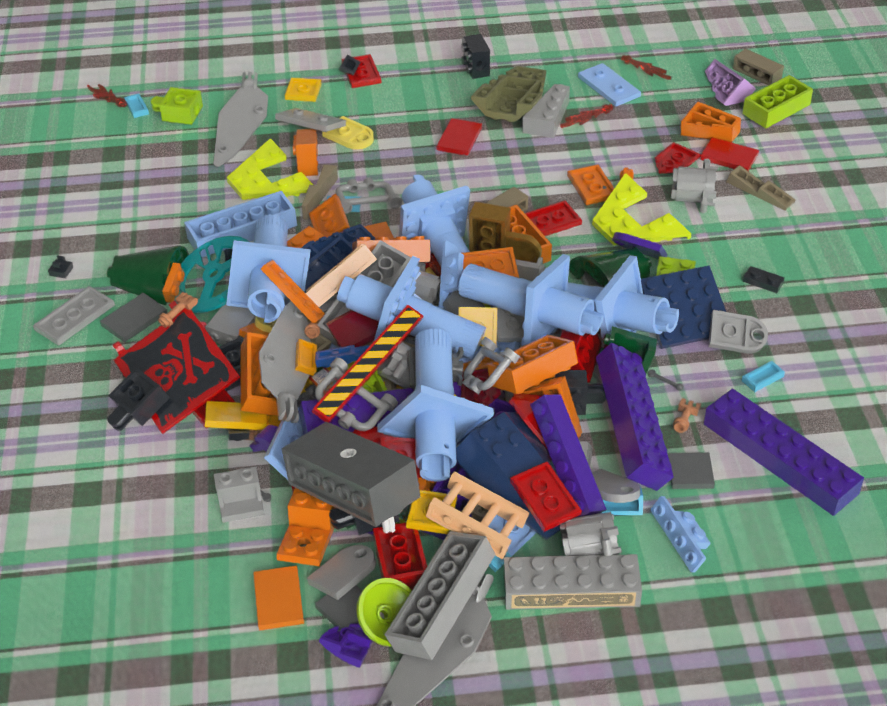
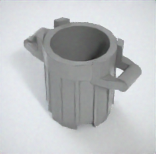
M705 159L703 168H674L671 199L701 203L700 212L706 213L707 206H715L713 199H716V191L714 189L718 167L710 166L711 161Z
M420 262L418 267H420L419 272L421 274L415 280V294L422 300L432 303L437 307L440 299L441 277L425 272V263Z
M402 342L378 368V374L404 389L411 388L407 352L412 347Z
M606 512L577 517L560 524L565 556H611L622 553L621 547H618L617 544L619 532L618 527L614 526V514Z

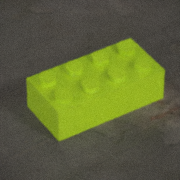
M788 75L746 97L742 114L762 127L768 128L809 106L813 89Z

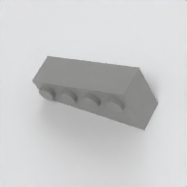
M554 84L523 117V133L554 138L569 104L570 86Z

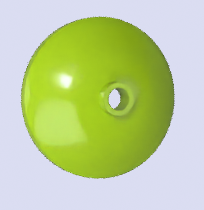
M392 578L377 579L362 590L357 601V618L362 630L372 641L383 646L392 647L385 633L412 592L401 581ZM380 612L384 614V619L381 618Z

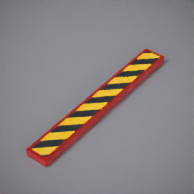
M407 305L315 405L312 413L324 422L330 423L422 321L424 316L410 305Z

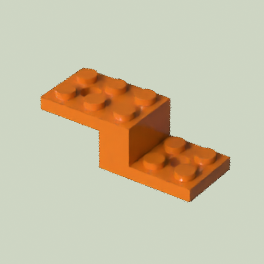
M295 488L288 503L289 526L278 549L277 560L320 566L334 531L329 513L330 510L336 507Z

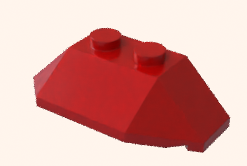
M525 393L513 394L509 400L510 404L547 448L530 406L531 403L542 396Z

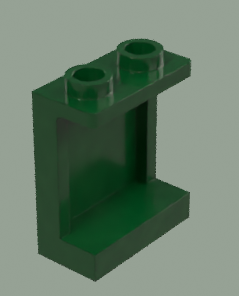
M612 326L610 332L605 334L603 340L604 348L600 347L598 354L610 343L622 346L641 357L644 371L647 373L656 353L657 339Z

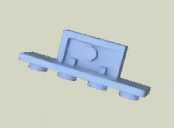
M448 241L443 242L439 299V308L444 309L443 302L449 293L459 289L458 285L463 273L464 255L458 252L456 245Z
M660 496L651 508V512L690 572L695 573L706 560L701 549H707L711 543L690 512L674 511L666 497Z

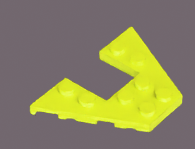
M272 139L265 142L227 176L228 184L242 200L257 199L282 191L286 197L291 195L300 196V193H307L309 185H313L302 172L295 173L273 183L270 182L261 170L286 160V154Z
M626 173L592 220V225L613 246L617 245L612 241L615 232L629 234L651 242H660L661 240L672 241L673 238L678 237L690 239L692 234L670 213L644 226L637 223L624 209L647 198V192Z

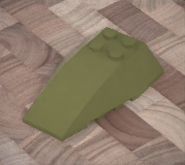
M516 66L508 70L506 75H499L497 80L492 79L489 81V84L484 83L472 94L471 100L486 117H491L495 120L505 119L508 122L517 121L542 98L547 70Z

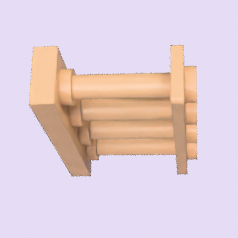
M361 244L306 290V294L320 307L339 291L345 276L354 279L377 259L365 244Z
M453 472L447 486L450 491L443 501L434 497L429 505L426 517L450 531L486 536L495 552V556L503 559L512 541L507 537L515 525L520 528L524 527L529 512L457 472ZM458 494L469 499L461 512L450 506ZM477 504L488 510L481 522L469 517ZM496 515L507 520L500 533L488 527Z

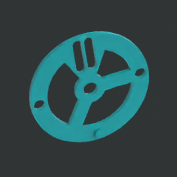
M224 236L213 239L195 249L181 263L185 277L184 281L180 283L179 292L186 293V278L195 264L205 269L202 275L205 285L198 303L191 309L193 313L212 311L227 304L228 289L212 297L216 283L231 268V259L222 264L219 263L223 249H233L234 240L249 242L247 239L239 236ZM210 245H213L216 259L213 261L208 250ZM203 249H205L209 261L206 265H204L201 257ZM214 271H218L215 276L210 277Z

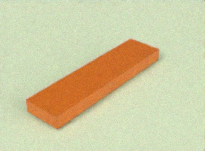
M274 260L262 266L261 270L312 323L316 324L323 318L325 313Z

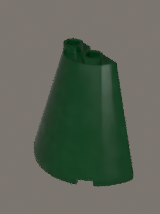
M177 245L121 256L116 255L112 267H109L107 270V277L110 278L111 286L138 296L145 293L157 303L167 305L168 302H166L162 290L173 262L181 264L189 253L184 246Z
M636 247L624 250L577 256L569 262V272L579 280L584 277L586 271L600 285L605 287L629 256H637L641 279L650 276L652 263Z

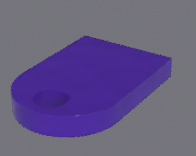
M615 232L612 238L614 243L623 248L630 249L636 247L642 254L659 259V256L667 257L668 255L661 244L629 234Z

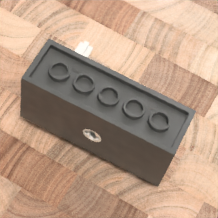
M329 422L321 424L282 448L289 485L375 527L382 523L384 533L389 531L393 533L395 531L394 516L401 513L406 506L420 498L414 459Z

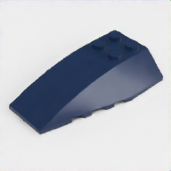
M359 224L344 229L343 232H336L329 237L324 236L317 241L306 243L301 247L303 249H310L304 292L306 293V290L347 257L352 252V243L357 241L359 237H370V240H375V237Z
M503 412L470 432L456 447V462L469 478L480 486L528 511L529 516L525 524L547 540L560 531V525L544 532L510 482L511 477L547 461L557 474L545 446L517 412Z

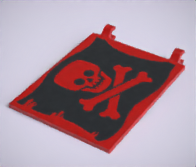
M175 300L169 304L171 309L177 305ZM186 308L172 319L173 324L170 327L159 326L127 350L119 340L113 344V347L119 354L113 360L125 378L137 367L160 385L170 397L151 417L162 434L240 378L192 310Z

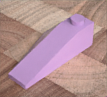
M716 59L705 70L707 78L713 86L712 90L716 94V99L725 106L744 102L745 98L756 90L747 80Z

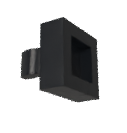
M57 255V259L52 262L48 270L49 276L66 279L73 269V263L66 261L64 256Z

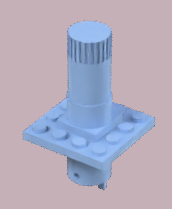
M413 175L414 182L404 189L401 196L404 205H401L399 237L405 236L407 240H411L410 238L415 236H425V240L430 239V251L434 254L440 267H442L444 241L456 245L460 253L470 252L462 239L465 235L470 189L466 185L437 194L430 181L425 180L422 175Z
M275 214L265 215L258 219L255 225L254 243L234 240L226 306L249 308L252 314L264 318V323L275 321L280 316L285 305L291 302V300L261 270L262 266L274 260L305 291L310 259V249L287 247V223H285L286 221L282 217L280 218Z
M562 254L533 281L510 276L475 264H468L461 274L458 291L462 297L525 317L522 325L524 330L522 346L546 335H552L558 328L578 335H584L585 333L595 335L599 331L604 314L595 312L594 300L567 292L570 256Z
M412 256L394 287L359 274L356 280L347 276L343 279L338 291L337 300L345 303L346 308L379 321L374 341L407 305H410L424 316L410 335L416 337L418 333L426 329L444 330L450 334L452 352L457 353L459 347H463L464 357L472 360L475 357L484 337L486 327L414 296L416 290L414 278H417L420 267H418L419 258Z
M629 256L605 287L568 282L567 292L594 300L595 312L604 314L600 327L603 340L605 334L610 332L612 326L634 333L638 330L661 334L663 331L671 333L677 325L679 309L670 308L669 301L666 298L643 294L637 256Z
M426 329L418 333L415 338V391L377 424V432L393 437L415 438L416 465L420 468V476L428 481H443L450 478V469L456 465V446L470 432L479 428L493 417L494 412L491 407L454 396L452 341L450 334L441 329Z

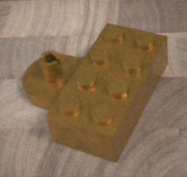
M481 202L474 203L469 214L470 252L513 247L516 260L537 263L538 258L542 254L541 245L530 235L510 232V207Z

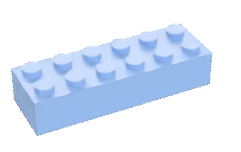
M279 191L186 221L184 224L187 239L195 250L208 241L224 236H239L247 239L249 242L253 241L256 222L262 216L264 217L269 214L282 217L286 221L288 229L297 226L296 211L285 194ZM210 245L208 247V250L211 255L214 254L215 251L213 245ZM203 249L201 251V257H206V251L205 249Z

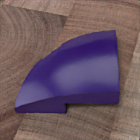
M356 623L350 624L349 627H344L340 631H338L339 626L333 627L320 637L319 642L329 652L358 668L361 667L373 642L364 633L360 624Z

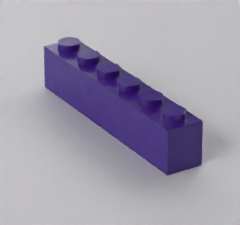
M543 395L531 403L530 406L557 475L582 510L581 515L577 517L600 514L607 509L562 396Z

